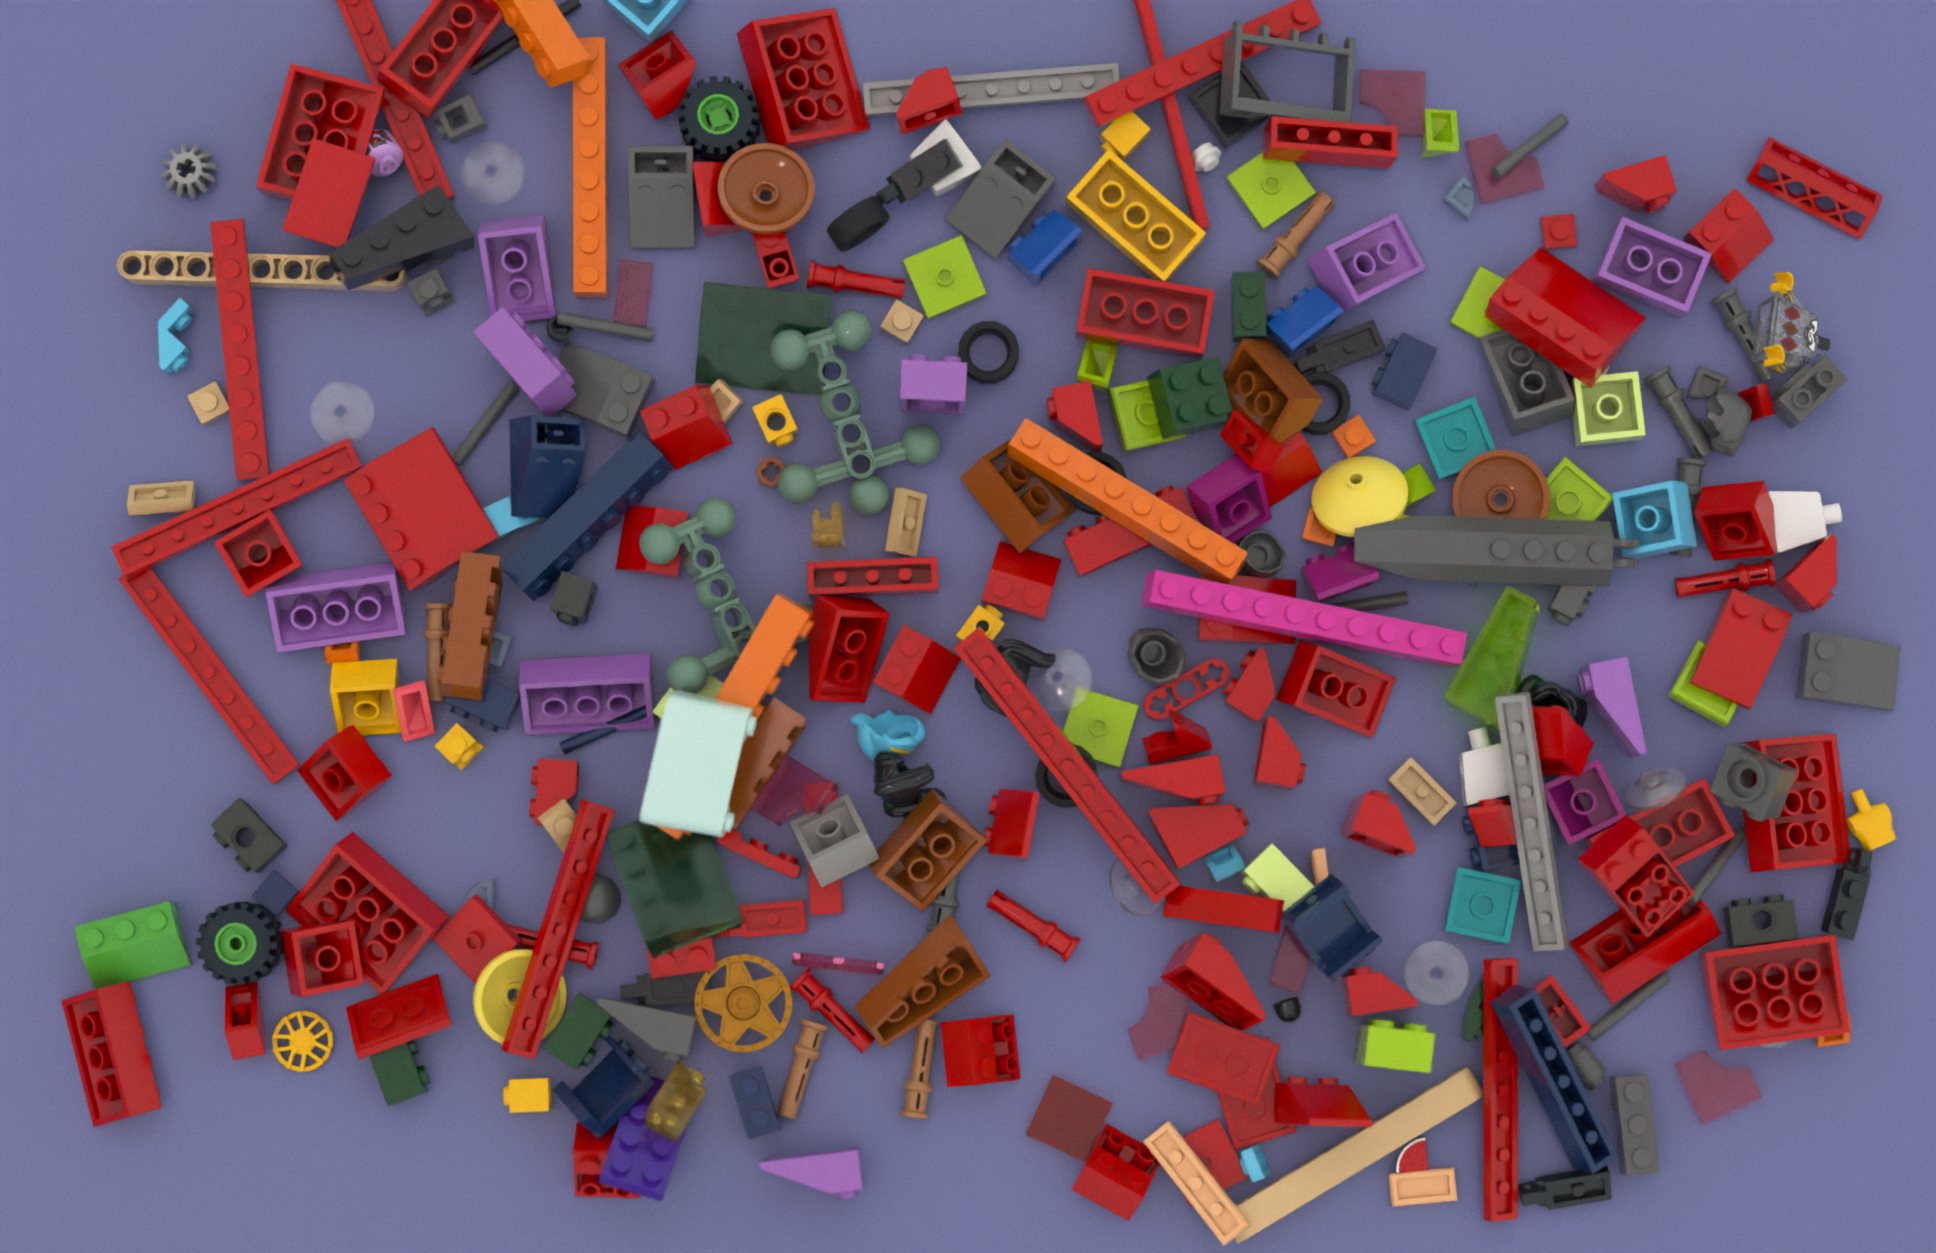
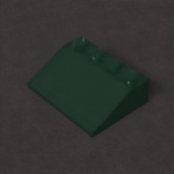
M704 282L695 383L713 385L718 379H722L730 387L821 396L823 391H820L819 387L823 385L815 376V367L818 363L815 352L810 354L804 366L797 370L788 371L779 368L773 362L769 348L775 335L783 330L793 329L800 331L803 335H807L831 327L833 296ZM827 363L823 366V369H822V373H823V376H824V377H825V374H826V365H827Z
M640 820L607 833L606 838L644 942L653 959L745 922L713 836L692 832L690 836L684 834L678 840L656 826L642 823Z

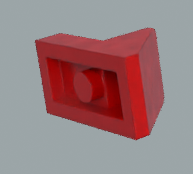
M1169 709V715L1173 731H1159L1149 737L1142 738L1149 765L1212 749L1206 728Z

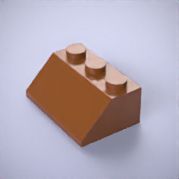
M1243 338L1223 373L1232 410L1235 408L1239 409L1272 435L1279 443H1282L1309 425L1323 401L1321 395L1271 339Z
M1010 439L981 457L960 479L985 509L989 517L1005 534L1009 542L1021 553L1071 516L1076 509L1056 485L1007 456Z
M931 789L877 849L876 852L880 859L871 863L870 866L875 876L923 912L984 845L987 839L956 807Z

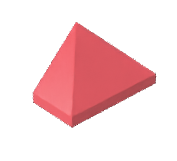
M425 681L394 688L393 694L403 742L435 734Z

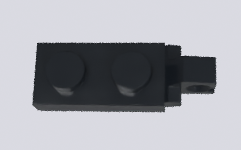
M943 139L892 172V175L886 178L890 185L884 187L875 195L881 205H887L896 198H898L900 203L913 200L964 166L948 139Z
M1374 320L1314 342L1313 346L1306 349L1309 355L1295 360L1294 365L1301 374L1313 369L1316 372L1330 373L1385 351V346Z
M1851 848L1848 861L1843 863L1841 869L1837 868L1821 927L1822 932L1854 941L1870 881L1871 870L1869 868L1871 866L1872 852L1860 848Z
M706 971L651 979V973L636 976L637 984L620 985L621 998L638 997V1005L646 1006L694 1003L698 984ZM710 979L707 982L704 990L711 989Z
M1607 1165L1594 1174L1573 1170L1544 1175L1543 1177L1540 1176L1535 1178V1181L1518 1184L1519 1197L1523 1206L1538 1204V1206H1547L1548 1210L1611 1200L1612 1198L1610 1171Z

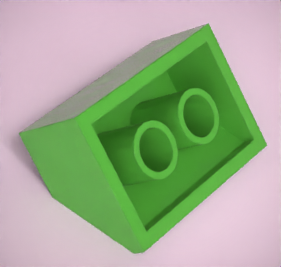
M168 901L74 926L81 957L95 989L130 982L192 965L176 902Z

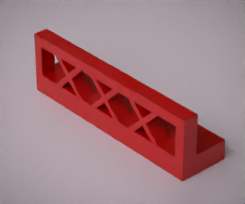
M1768 137L1763 145L1760 156L1746 181L1858 239H1861L1877 213L1883 195L1771 137ZM1764 163L1776 169L1778 178L1767 180L1757 175ZM1799 181L1805 185L1807 193L1796 195L1789 191L1787 183ZM1821 196L1832 198L1835 208L1825 210L1819 207L1816 198ZM1855 210L1865 215V218L1860 226L1857 227L1846 220L1844 213Z

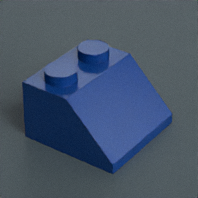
M1053 210L1049 215L1043 212L1032 223L1031 226L1034 230L1026 237L1021 234L1008 247L1011 250L1008 254V260L1034 286L1081 242L1082 230L1056 210Z
M1318 286L1311 291L1305 287L1292 297L1295 303L1285 310L1280 306L1266 317L1269 321L1266 324V333L1287 358H1290L1338 322L1343 313L1342 308Z

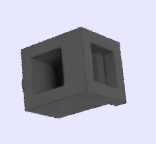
M471 94L436 110L440 119L435 121V125L442 139L449 137L452 144L480 130L488 129ZM464 118L466 121L465 125L458 128L454 126L456 119Z
M437 268L408 282L416 301L426 317L455 303Z
M1559 585L1547 608L1549 612L1553 613L1551 618L1565 626H1569L1575 616L1581 618L1589 604V600L1585 599L1586 595L1592 596L1595 594L1597 587Z

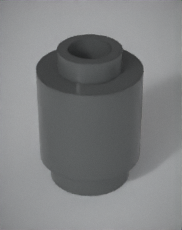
M1577 1041L1566 1049L1584 1088L1587 1087L1591 1091L1605 1080L1602 1074L1606 1069L1587 1045L1583 1047Z

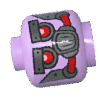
M385 129L373 130L366 155L376 159L371 175L384 177L392 174L399 168L403 160V150L390 132Z

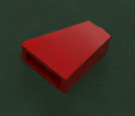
M1233 804L1153 808L1147 812L1176 870L1247 833L1245 827L1249 825L1242 809L1238 808L1235 810Z

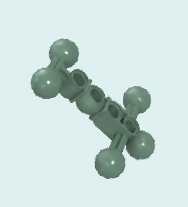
M844 311L834 319L832 327L807 335H803L800 331L793 329L783 330L777 333L771 341L769 348L770 356L773 362L784 370L799 369L808 361L810 354L815 352L818 362L815 367V376L823 385L819 387L820 391H823L820 397V408L824 416L831 420V426H835L834 438L841 460L813 469L802 463L790 464L779 475L778 490L788 502L802 504L814 497L818 487L854 477L857 479L852 483L849 490L851 505L861 514L876 515L887 506L890 495L885 481L879 476L872 475L874 470L906 459L913 464L926 465L934 461L939 455L941 440L937 431L931 426L918 424L908 428L902 435L901 441L872 450L866 429L858 420V418H861V414L858 413L861 405L860 395L856 388L849 384L850 379H845L847 373L846 366L841 359L836 357L833 346L838 345L841 349L847 351H858L870 341L872 335L871 323L868 317L859 311ZM828 362L835 363L839 369L837 378L832 381L827 380L822 373L823 366ZM837 393H843L848 398V407L842 412L834 409L832 405V399ZM847 424H853L858 430L856 440L850 443L846 442L842 437V429ZM857 455H863L868 462L867 469L862 473H856L851 465L852 459Z
M714 497L702 502L694 518L674 527L660 523L653 524L644 529L640 536L639 546L641 554L646 560L655 564H665L672 561L678 554L680 545L684 544L687 551L683 562L684 568L688 574L693 576L691 579L692 583L697 581L695 588L697 599L704 607L710 609L707 615H712V627L722 646L721 649L700 659L692 655H682L674 659L667 672L668 684L674 691L699 693L706 685L708 676L737 662L741 655L738 649L739 642L743 641L747 644L755 631L747 610L738 603L741 601L740 597L735 598L736 585L734 579L728 573L721 570L725 566L724 563L720 565L719 551L713 545L704 543L701 537L704 534L711 538H722L733 530L736 523L735 509L728 501ZM697 553H702L707 558L706 568L701 567L697 563ZM712 582L720 586L722 591L720 597L712 594L710 590ZM797 602L802 606L806 607L807 609L811 611L813 610V607L811 605L802 602ZM725 612H730L735 617L734 627L727 625L725 622ZM808 635L805 639L799 637L797 642L802 643L808 641Z

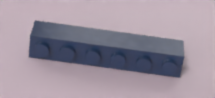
M638 432L501 564L502 570L534 602L538 597L545 595L550 590L552 584L560 577L562 571L569 572L576 560L586 551L593 549L598 539L605 532L618 525L622 516L632 506L638 505L655 484L662 482L673 466L653 444Z
M1514 985L1493 999L1491 1004L1573 1168L1594 1174L1617 1158L1618 1155L1534 988Z

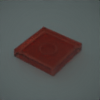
M1053 1075L1026 1135L1085 1162L1112 1102Z

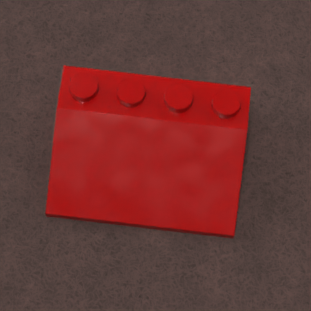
M835 8L754 20L736 33L768 143L778 144L795 151L870 130Z
M291 63L256 187L262 194L292 201L313 138L366 155L385 89Z
M1541 247L1504 280L1490 297L1485 318L1590 388L1646 321L1645 316Z
M434 427L425 430L369 462L343 480L409 591L425 588L458 566L461 551L477 553L500 537Z
M1836 734L1741 742L1798 770L1779 818L1765 819L1764 822H1760L1746 815L1747 810L1743 809L1750 873L1847 862L1850 847ZM1755 771L1752 776L1754 784L1757 783V774L1755 773Z
M351 832L334 845L286 909V912L302 926L354 920L363 979L380 994L387 993L450 918L445 911L354 832Z
M1822 935L1699 952L1704 988L1719 1050L1850 1032L1835 935Z

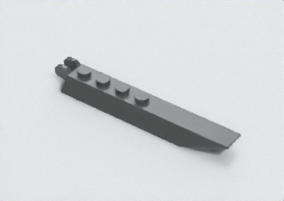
M1416 515L1355 528L1354 561L1413 580L1609 586L1613 568H1638V560L1632 558L1613 560V547L1623 549L1638 548L1639 540L1613 539L1611 521Z

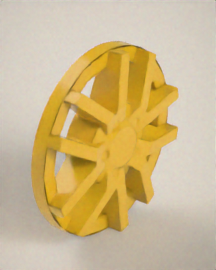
M297 1011L283 1017L272 1035V1050L276 1058L287 1069L296 1072H309L319 1068L328 1060L333 1050L334 1037L330 1025L323 1017L310 1011ZM303 1016H308L315 1020L306 1028ZM298 1017L300 1029L295 1030L290 1019ZM320 1022L324 1029L315 1035L311 1030ZM285 1023L290 1035L279 1034ZM326 1033L328 1037V1046H325L317 1041V1039H319ZM278 1038L289 1039V1046L278 1048ZM315 1046L326 1051L322 1058L313 1053ZM291 1050L288 1062L282 1057L281 1051ZM296 1053L302 1055L300 1067L292 1065ZM307 1055L317 1062L311 1066H306Z

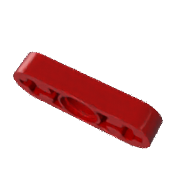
M1217 658L1209 659L1182 674L1178 679L1149 693L1143 703L1145 714L1153 720H1163L1170 716L1169 709L1177 712L1223 686L1229 677L1227 664ZM1209 665H1212L1214 668L1221 667L1223 671L1219 675L1221 680L1216 682L1213 678L1203 683L1208 689L1202 691L1200 682L1193 674L1199 672V677L1201 678L1209 672ZM1183 680L1191 681L1196 689L1194 696L1188 699L1180 697L1177 693L1178 683ZM1171 688L1173 698L1180 705L1174 707L1171 701L1163 707L1165 711L1163 714H1160L1157 710L1152 712L1149 708L1153 704L1152 698L1157 697L1158 700H1163L1169 696L1164 690Z

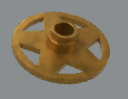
M738 954L716 962V970L705 972L698 984L694 1005L698 1023L711 1041L730 1051L753 1052L767 1047L783 1033L791 1017L793 1001L787 979L774 964L755 955ZM744 961L761 964L773 972L774 975L753 981ZM726 965L725 987L704 990L711 976ZM784 990L785 1011L783 1019L779 1024L768 1005ZM702 1008L722 1015L719 1037L707 1025ZM748 1027L768 1037L753 1045H735Z

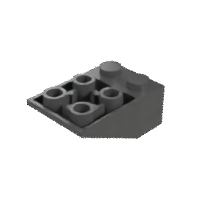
M1005 139L985 163L946 218V221L994 259H997L1053 189L1056 177Z
M628 146L631 249L695 248V177L692 165L695 162V152L693 146Z

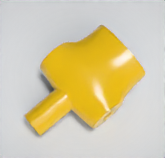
M1863 788L1853 791L1851 795L1859 812L1847 818V825L1851 833L1858 838L1863 849L1870 851L1895 840L1892 815L1888 806L1884 802L1870 806Z

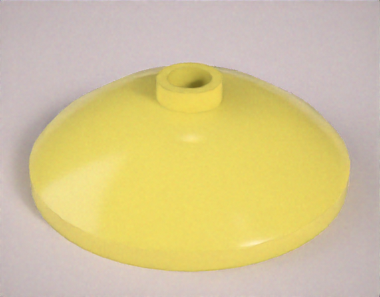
M1357 456L1341 460L1327 468L1315 482L1311 502L1317 520L1326 529L1338 535L1354 537L1355 528L1399 519L1406 509L1409 491L1404 475L1395 465L1378 457Z
M515 949L502 953L488 963L476 982L473 1008L477 1022L490 1038L501 1044L504 1042L533 950ZM563 975L561 976L541 1040L554 1030L563 1015L567 999ZM511 989H514V997L512 999H508L509 991Z

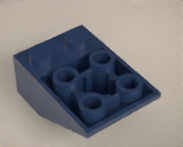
M535 415L510 419L511 516L549 518L575 493L586 452L585 419Z

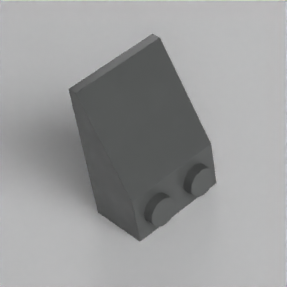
M1505 330L1479 337L1499 405L1512 436L1573 416L1575 397L1560 367Z
M566 342L558 361L575 381L571 387L577 396L561 410L630 439L641 414L640 410L643 409L654 385L653 375L623 362Z
M1817 632L1804 634L1796 699L1893 711L1900 646Z
M598 998L597 1004L652 1048L662 1051V1058L683 1061L684 1055L690 1056L692 1054L698 1017L608 998Z

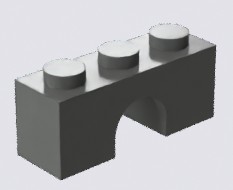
M1641 1073L1610 1077L1613 1109L1616 1110L1620 1129V1141L1617 1144L1621 1175L1633 1176L1660 1173L1648 1074Z

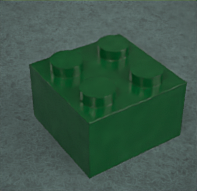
M1219 357L1162 368L1147 377L1163 439L1222 427L1227 423L1233 412Z

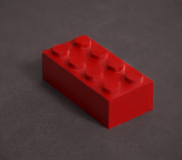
M433 0L379 69L377 81L430 119L505 22L503 12L498 4L492 0Z
M1088 268L1075 337L1202 359L1215 291Z
M1705 778L1697 780L1628 816L1644 827L1674 867L1735 837L1715 796L1710 792V787ZM1616 823L1584 839L1588 848L1596 843Z

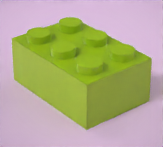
M1368 1019V1025H1360L1355 1064L1431 1073L1435 1033H1427V1026L1401 1023L1400 1029H1394V1022Z

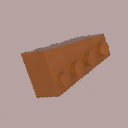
M461 551L458 576L455 577L453 588L454 602L453 605H450L448 614L449 635L445 634L442 653L446 654L444 664H439L437 683L442 684L443 696L480 701L483 699L503 588L500 556Z
M775 697L770 704L765 703V709L758 719L753 737L748 736L741 749L729 801L730 812L735 813L732 827L735 830H738L809 723L805 717Z
M950 914L854 1007L883 1049L991 975Z

